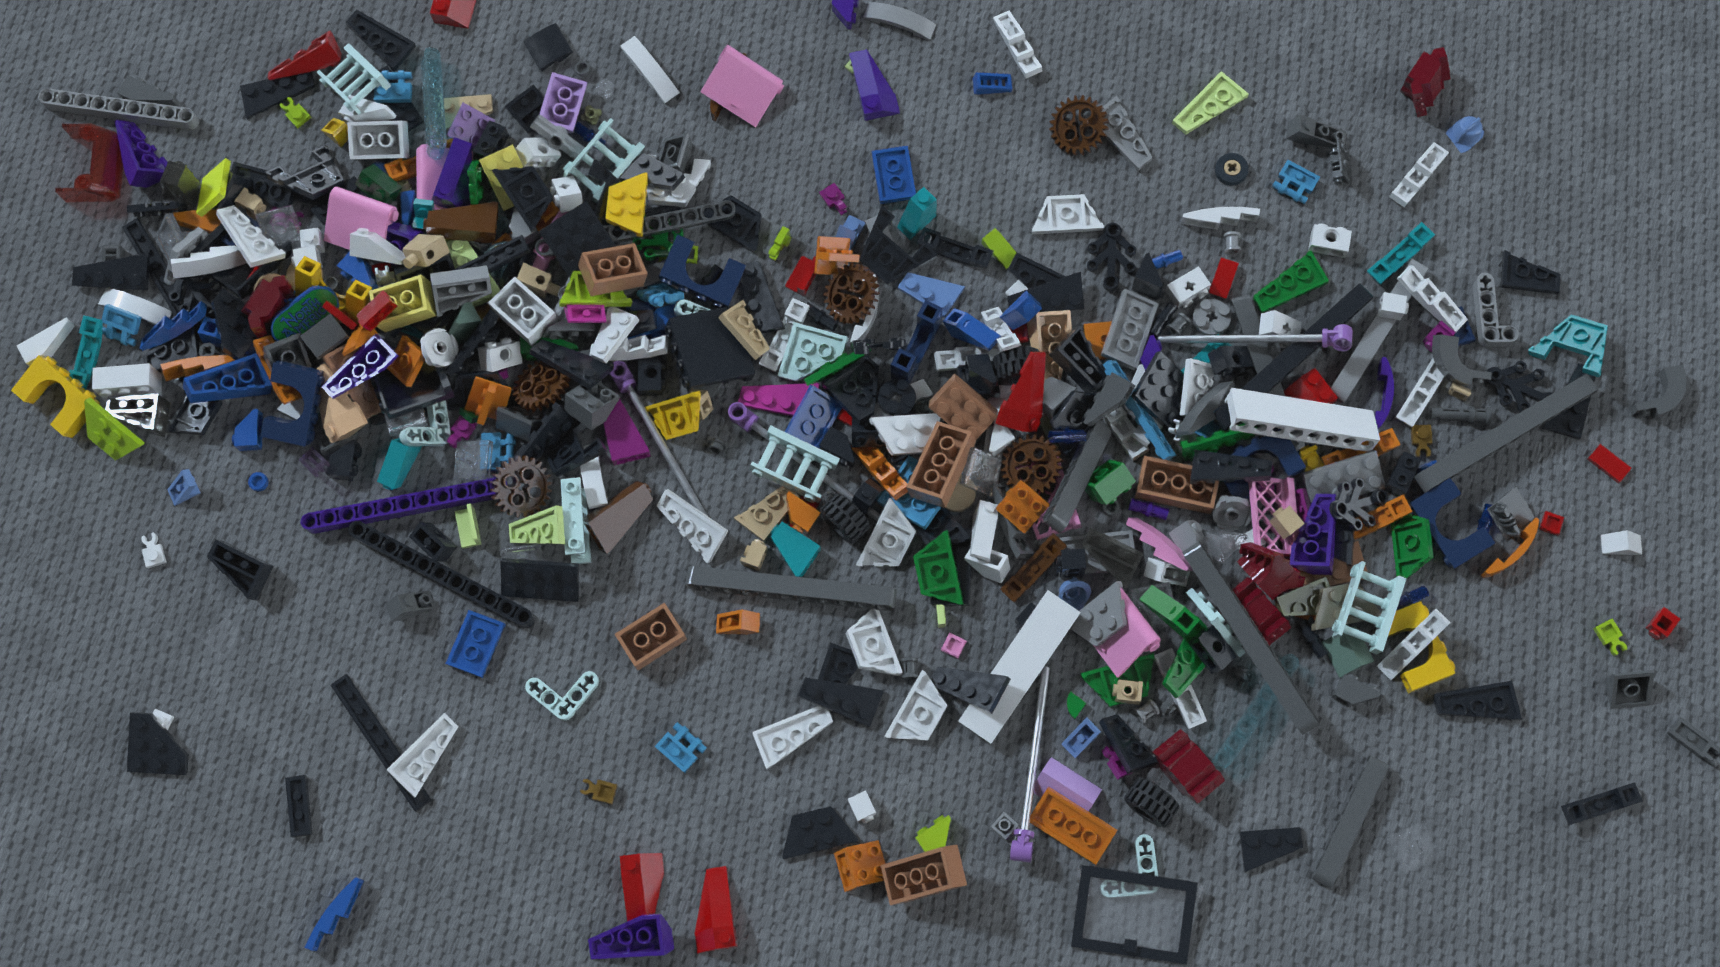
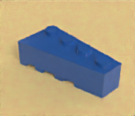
M257 353L185 377L183 389L190 403L271 394L272 384Z

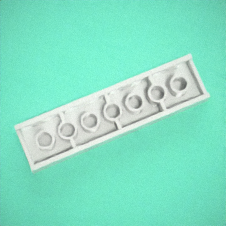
M1231 388L1225 399V403L1228 404L1231 420L1229 428L1233 431L1367 452L1372 451L1380 441L1372 410ZM1241 421L1242 423H1245V425L1238 426L1236 425V423ZM1259 424L1262 426V428L1256 429L1254 428V426ZM1277 427L1282 430L1275 432L1272 429ZM1295 430L1298 434H1291L1290 432ZM1310 433H1313V434L1318 435V436H1316V437H1309L1308 435H1309ZM1331 436L1333 440H1327L1326 437ZM1347 438H1348L1349 440H1354V441H1352V442H1350V443H1345V442H1344V440L1347 439ZM1369 441V445L1366 446L1361 445V443Z
M1047 590L991 672V674L1004 675L1011 678L993 714L969 704L958 721L991 744L1081 612Z

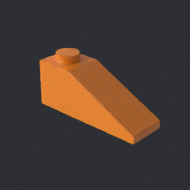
M218 208L216 210L211 209L202 217L196 214L197 210L168 213L167 218L173 224L192 230L200 227L208 233H211L221 224L216 215Z

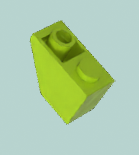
M941 815L933 821V826L930 828L925 826L916 832L918 836L915 837V840L923 852L946 846L951 821L949 815L946 817Z

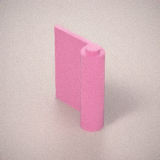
M727 45L720 54L718 63L700 92L756 127L775 95H779L784 87L782 84L783 80Z
M423 144L416 149L417 199L432 200L450 148L431 147L430 145ZM434 204L435 210L447 209Z
M334 187L329 196L323 241L350 250V234L359 228H366L369 232H375L386 240L388 225L398 219L399 213L397 208L349 190Z
M1120 588L1121 599H1124L1125 602L1124 612L1127 618V625L1103 644L1094 646L1117 678L1143 652H1153L1158 649L1161 641L1160 637L1122 588Z

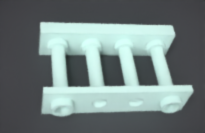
M348 43L344 47L348 53L345 60L327 76L320 70L317 73L321 77L319 81L326 88L330 86L345 101L344 105L350 112L354 110L360 115L361 111L356 105L376 86L379 87L381 85L387 90L391 85L377 69ZM351 63L355 64V66H353L335 84L332 83V81L341 72H343ZM359 71L363 72L343 92L339 90ZM367 79L371 80V82L368 83L351 100L347 98Z
M612 118L608 122L604 120L598 127L600 131L573 162L569 161L563 168L565 171L563 177H567L571 173L593 191L592 201L596 204L605 182L602 186H597L576 169V166L582 160L591 167L594 159L587 155L588 152L595 147L614 162L617 168L612 174L617 179H620L622 174L645 148L640 142L636 146L634 144L631 145L611 128L614 121ZM605 133L627 150L628 156L625 159H620L599 141Z
M770 425L766 435L770 442L759 463L752 462L749 470L756 477H765L804 496V499L808 502L819 503L822 495L817 493L827 471L830 469L835 470L840 458ZM780 444L785 446L787 450L776 472L765 468L776 445ZM797 452L803 455L804 459L792 481L782 475L793 453ZM816 461L820 463L821 468L809 489L800 485V482L810 462Z
M581 478L561 479L565 555H571V563H591L590 533L583 523V518L588 515V503L585 490L581 488Z
M1361 561L1351 569L1350 576L1352 578L1339 618L1335 620L1332 626V631H1334L1332 637L1338 638L1343 633L1368 642L1371 646L1369 652L1377 655L1384 650L1406 578L1397 576L1390 581L1363 571L1366 562ZM1362 578L1387 588V598L1382 599L1357 589L1360 579ZM1356 596L1381 606V609H1383L1381 616L1376 617L1351 607L1354 597ZM1348 615L1375 624V627H1377L1375 634L1369 635L1347 626Z

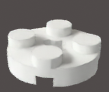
M444 329L431 330L420 340L422 354L426 363L430 366L445 367L450 365L458 354V344L452 334L449 335ZM437 344L443 348L440 352L437 349Z

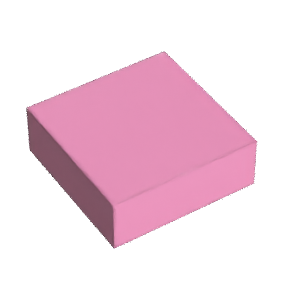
M949 633L941 651L959 659L967 641Z

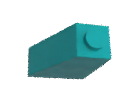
M925 187L921 188L910 198L897 226L909 240L936 217L937 199Z
M400 438L391 440L377 482L383 484L382 487L388 490L400 488L422 446H406L400 441Z
M781 522L779 525L776 524L771 531L772 542L794 577H803L821 551L820 545L784 522Z

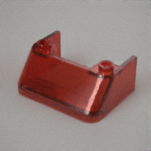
M91 123L62 124V128L72 139H83L87 142H93L90 174H81L75 179L74 188H55V192L65 202L116 201L121 195L123 161L117 132Z

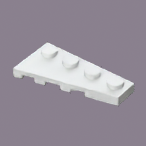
M669 489L665 490L657 507L672 524L676 525L682 536L690 541L691 546L696 552L698 551L704 557V561L707 564L710 563L728 530Z

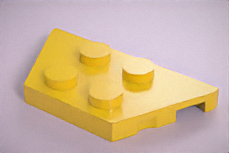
M642 173L612 185L608 191L606 222L619 226L620 229L625 231L630 230L636 233L638 237L643 235L648 173Z
M699 390L645 407L647 412H650L654 417V424L661 430L666 440L698 431L701 392Z

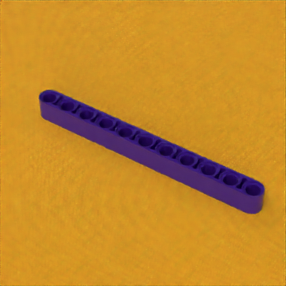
M496 478L310 512L302 516L300 523L306 531L316 534L347 528L355 521L368 524L463 506L470 503L494 500L491 497L496 493L490 491V489L495 488V485L491 484L490 481H495ZM480 488H486L483 494H478ZM461 492H467L464 498H459ZM443 495H448L446 501L440 502V498ZM424 499H429V502L426 505H421V502ZM410 502L408 508L402 509L404 503ZM391 506L390 511L384 513V508ZM372 509V513L369 516H365V512ZM349 513H353V517L346 520V516ZM334 516L333 522L327 523L328 518ZM315 520V524L312 527H308L309 522Z

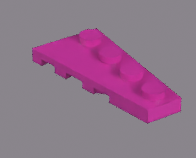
M820 383L813 384L819 389ZM806 384L742 386L738 402L743 403L747 408L793 416L809 386Z

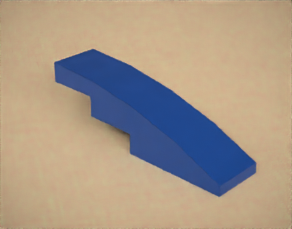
M201 301L190 312L183 308L172 320L164 316L142 338L140 349L144 351L161 345L193 327L206 316L207 304Z
M355 877L337 895L314 927L304 948L317 951L324 933L333 935L340 916L344 918L349 917L364 880Z

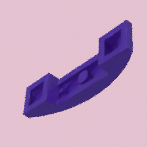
M1382 357L1378 364L1377 380L1384 381L1381 411H1375L1374 413L1377 429L1386 420L1394 396L1393 373L1386 357Z

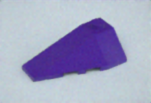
M115 121L124 172L130 186L148 188L172 175L167 160L164 157L159 159L154 153L157 150L155 146H150L144 141L146 136L134 122Z
M662 914L641 915L588 939L591 959L661 956L674 949L672 928Z

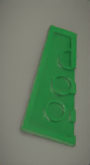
M1310 250L1290 268L1282 272L1274 281H1271L1257 292L1252 299L1262 314L1328 284L1329 280L1312 250Z
M1230 429L1229 432L1225 433V431L1220 430L1214 432L1209 438L1199 436L1192 443H1188L1187 440L1180 442L1182 455L1185 461H1193L1195 450L1217 452L1220 448L1225 446L1232 447L1243 439L1250 440L1256 434Z
M1201 619L1187 637L1182 640L1162 683L1174 698L1180 697L1205 667L1188 643L1202 629L1207 628Z

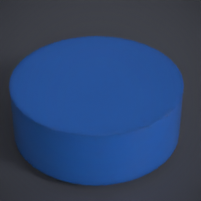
M255 472L249 477L248 485L256 492L263 491L268 486V478L261 472Z

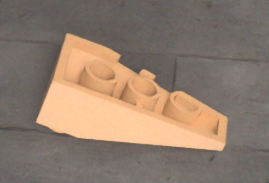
M1070 310L1038 312L1027 322L1031 347L1046 353L1044 381L1048 377H1054L1061 381L1063 369L1049 354L1072 331Z
M325 363L317 368L323 370L324 383L334 375ZM322 387L320 388L321 402L319 408L325 433L331 443L351 437L368 423L356 401L352 402L348 397V391L332 399Z

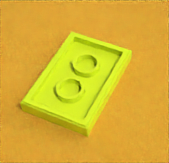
M226 158L202 179L196 214L201 217L225 198L231 161Z

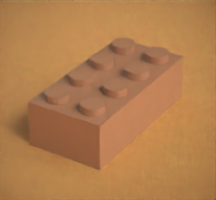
M939 421L936 422L906 487L910 497L946 508L976 443L971 431Z
M1144 456L1135 498L1211 514L1214 509L1219 481L1206 484V481H1199L1197 484H1190L1191 465Z
M958 845L936 848L881 865L890 905L907 903L967 885Z

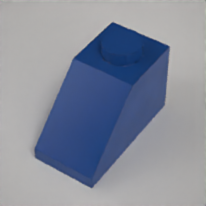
M1026 290L1000 318L1014 330L1029 322L1042 307Z
M253 409L235 427V433L232 435V444L239 451L262 450V437L260 436L263 425V413L259 409Z

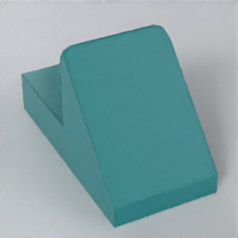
M415 198L413 203L415 218L412 228L423 229L424 218L427 219L428 211L435 210L434 201Z

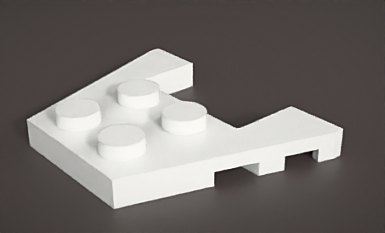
M647 154V155H649V156H651V157L657 159V156H656V155ZM694 159L692 173H684L685 179L674 191L647 185L649 204L686 207L695 193L697 185L703 180L707 169L709 170L711 160Z

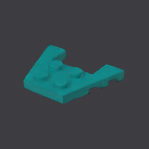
M1571 314L1556 326L1550 335L1541 338L1540 343L1535 347H1530L1528 354L1545 360L1553 346L1589 357L1582 368L1583 373L1600 377L1608 325Z

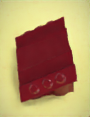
M1444 47L1434 49L1431 54L1423 51L1400 90L1401 93L1413 101L1417 117L1427 115L1426 107L1434 106V100L1440 91L1445 89L1444 81L1451 80L1448 56Z
M285 275L273 277L271 282L262 279L241 310L242 313L248 316L250 328L258 338L270 335L269 328L271 327L272 317L288 304L287 299L295 298L293 286Z
M1252 542L1241 544L1239 553L1242 557L1237 561L1238 564L1272 600L1287 589L1303 587L1306 577L1299 575L1300 571L1295 570L1289 564L1290 560L1285 559L1284 554Z
M1245 578L1232 589L1269 646L1291 628L1288 620L1282 617L1279 609L1269 601L1264 592L1257 587L1251 578Z
M1182 729L1178 730L1152 751L1160 764L1161 771L1182 795H1187L1197 804L1225 781L1223 775L1216 770L1213 763Z

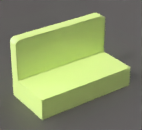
M470 503L467 504V509L455 511L462 549L482 545L475 508Z

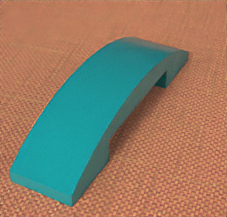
M1421 222L1386 256L1369 268L1367 273L1379 285L1382 284L1414 257L1435 234Z
M83 315L79 331L82 337L74 369H70L69 376L72 379L79 380L83 384L82 387L86 390L100 353L103 321Z

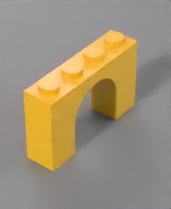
M306 256L302 258L295 268V296H299L312 286H327L321 277V263ZM355 280L347 290L346 296L336 293L339 299V309L358 323L359 319L356 315L371 302L369 291L372 290V287Z
M38 355L11 391L23 402L34 404L50 385L60 383L65 390L66 401L64 407L50 425L62 436L73 438L86 423L84 401L91 397L99 405L100 402L95 399L96 395L93 392L82 387L83 384L79 380L72 379L69 376V371L57 366L55 359L50 356Z
M1420 601L1397 610L1388 637L1404 631L1412 632L1429 616L1428 608ZM1438 636L1428 644L1429 655L1427 661L1423 665L1400 675L1408 694L1455 674V664L1448 658L1446 654L1447 648Z

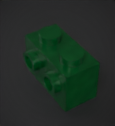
M375 164L362 170L355 182V185L372 199L386 204L395 201L402 189L401 185Z

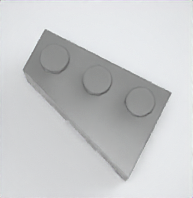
M487 266L430 274L437 318L448 310H456L466 302L471 303L492 293Z

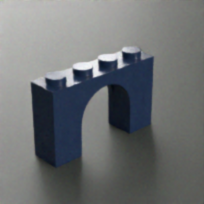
M677 234L658 278L667 286L675 285L679 287L678 290L685 294L689 292L695 294V298L698 300L712 302L716 308L728 307L746 265L729 258L721 277L715 283L699 285L693 282L686 272V261L694 241Z
M925 300L917 314V325L905 351L899 348L891 363L892 380L905 379L910 384L942 325V307Z
M283 361L274 362L270 381L297 389L303 397L304 410L297 420H288L274 416L265 417L260 437L305 447L313 442L315 437L313 428L318 420V413L316 411L317 406L321 402L320 388L325 381L323 370Z
M1275 427L1272 430L1278 432L1282 429H1278L1277 427ZM1258 436L1250 441V445L1246 447L1241 445L1234 449V453L1231 454L1243 457H1250L1256 453L1270 454L1277 459L1288 478L1306 469L1303 460L1290 439L1271 436L1261 438ZM1222 480L1230 496L1250 500L1247 482L1235 480L1234 482L1226 483V480Z
M1449 478L1412 501L1410 506L1412 507L1411 514L1429 519L1431 536L1434 539L1432 541L1433 546L1437 551L1441 550L1445 557L1442 559L1448 568L1452 566L1456 569L1495 545V541L1485 527L1462 540H1450L1440 534L1435 522L1438 512L1445 505L1461 496V492L1452 479Z

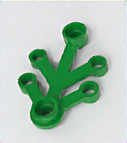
M669 218L667 223L671 226V220ZM683 229L672 231L673 243L677 234L683 237ZM668 232L652 235L653 239L638 238L632 241V244L635 243L638 251L644 247L663 246L665 248L662 250L646 249L644 254L648 261H653L656 257H668L673 245L668 241Z

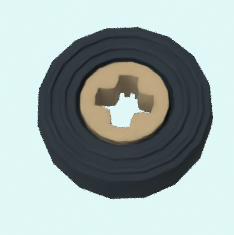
M1237 153L1224 154L1215 165L1216 177L1225 185H1239L1248 175V163L1243 156ZM1233 166H1234V167H1235V171L1229 172V171H1228L1229 167H1233Z

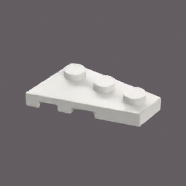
M609 307L606 313V323H602L590 355L594 359L607 364L639 322L638 317L619 308Z
M1192 358L1186 359L1180 408L1181 416H1186L1193 406L1207 393L1208 389L1212 387L1214 372L1211 364Z

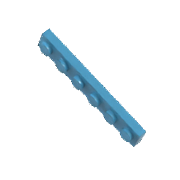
M1108 360L1103 364L1106 369V375H1111L1113 372L1129 381L1116 360ZM1130 395L1125 403L1126 407L1134 413L1135 421L1146 432L1145 437L1147 440L1153 443L1157 456L1163 460H1171L1176 456L1172 447L1152 416Z

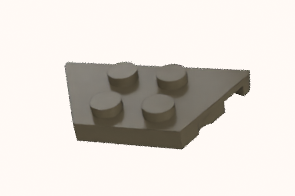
M1359 583L1357 589H1360V590H1362V591H1365L1364 588H1363V587L1361 586V584ZM1349 584L1320 589L1319 602L1315 610L1317 615L1315 624H1312V630L1332 627L1335 620H1338ZM1356 596L1354 597L1351 607L1376 617L1381 616V612L1375 604ZM1348 615L1346 624L1364 620Z

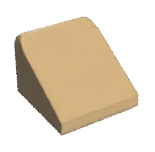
M1453 382L1448 393L1466 401L1471 395V389Z

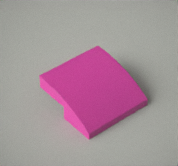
M567 305L564 307L568 323H606L604 305Z

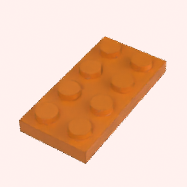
M1049 786L1030 815L1031 824L1095 865L1117 832V829Z

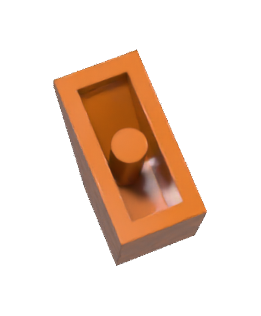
M788 491L785 498L790 524L799 533L807 535L821 512Z
M741 609L717 614V634L748 635L759 633L760 613Z

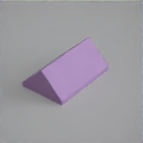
M552 72L539 115H542L555 126L564 127L568 133H573L587 82Z
M1052 757L1041 771L1034 785V794L1040 798L1049 786L1088 812L1102 789Z

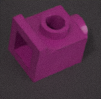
M1440 321L1422 342L1425 348L1432 352L1433 335L1454 336L1456 332L1443 321Z

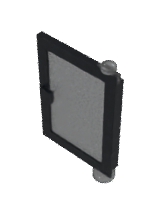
M1082 865L1081 869L1077 868L1076 881H1079L1071 947L1187 965L1195 903H1202L1204 883L1097 866Z

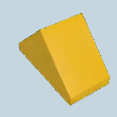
M333 118L321 129L324 134L340 147L348 141V126L344 121Z

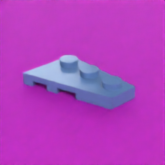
M909 272L898 286V290L921 304L927 300L942 307V317L944 318L965 289V286Z

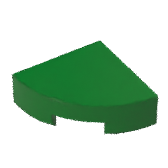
M1070 691L1067 697V709L1070 716L1075 720L1087 703Z

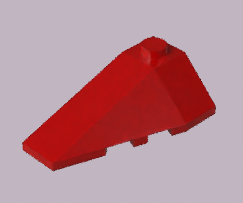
M331 30L313 40L308 50L300 49L293 56L294 59L292 61L288 58L270 70L267 78L273 80L325 69L328 66H336L340 62L342 53Z
M1030 352L1019 372L1021 377L1016 385L1013 384L1010 388L1012 390L1011 395L1007 401L1004 400L1001 404L996 424L1022 432H1037L1043 410L1045 352Z
M639 853L620 856L627 921L641 915L655 914L664 876L662 853Z
M727 866L706 869L695 928L697 953L737 947Z

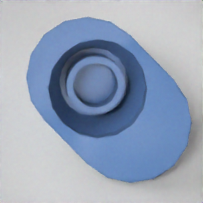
M1464 117L1458 120L1446 132L1460 153L1470 150L1482 139L1484 131L1482 130L1479 117Z
M1076 577L1063 582L1059 589V598L1078 611L1085 606L1091 594V587L1088 583L1079 581Z

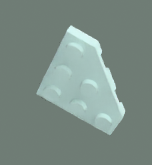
M794 322L778 377L795 382L819 370L823 364L829 361L832 363L838 356L843 354L849 338Z
M1193 588L1187 591V595L1220 632L1239 657L1246 652L1241 647L1242 644L1237 636H1232L1234 632L1227 623L1224 624L1225 619L1216 611L1201 592L1197 594Z

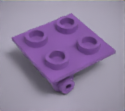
M463 102L447 135L452 139L456 137L472 143V149H474L489 120L495 122V119Z

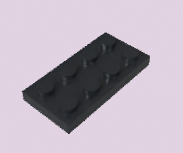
M385 66L382 69L378 70L379 72H382V70H388L389 72H391L388 66ZM367 79L358 87L360 91L371 82L370 79ZM389 79V83H398L397 79ZM374 89L365 96L366 100L375 102ZM412 102L380 103L387 105L397 115L395 119L387 121H408V132L424 123Z
M501 559L502 596L578 602V563Z

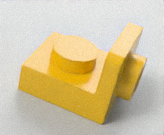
M1307 445L1299 450V455L1306 466L1304 472L1324 466L1316 452L1318 449L1316 445L1312 447Z

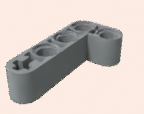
M1481 273L1473 283L1478 342L1485 348L1510 347L1517 340L1519 332L1513 326H1499L1494 278L1489 273ZM1481 299L1487 300L1488 304L1483 303ZM1483 317L1489 318L1490 322L1485 321ZM1504 334L1509 335L1511 340L1505 338ZM1485 335L1491 336L1492 340L1487 339Z

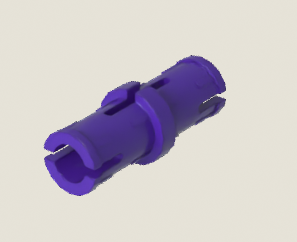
M1131 498L1128 510L1145 514L1146 517L1153 516L1163 520L1167 519L1169 508L1154 505L1150 501L1147 503Z

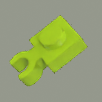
M288 97L287 99L290 104L284 106L280 103V107L283 111L287 112L285 116L298 129L312 117L299 103L295 106L294 101Z
M782 226L774 240V245L768 252L770 259L776 261L784 246L787 247L789 245L791 237L788 228Z
M1613 618L1593 628L1603 646L1609 643L1610 652L1613 656L1619 654L1616 646H1619L1622 651L1627 650V645L1619 640V637L1623 636Z

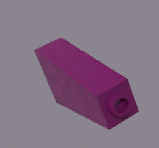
M619 398L604 422L611 460L614 466L651 457L646 443Z

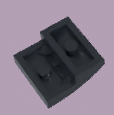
M556 23L538 31L523 42L541 71L546 70L556 61H563L573 53L572 48Z
M533 84L506 104L505 108L528 134L533 130L530 126L540 114L545 97L541 95Z

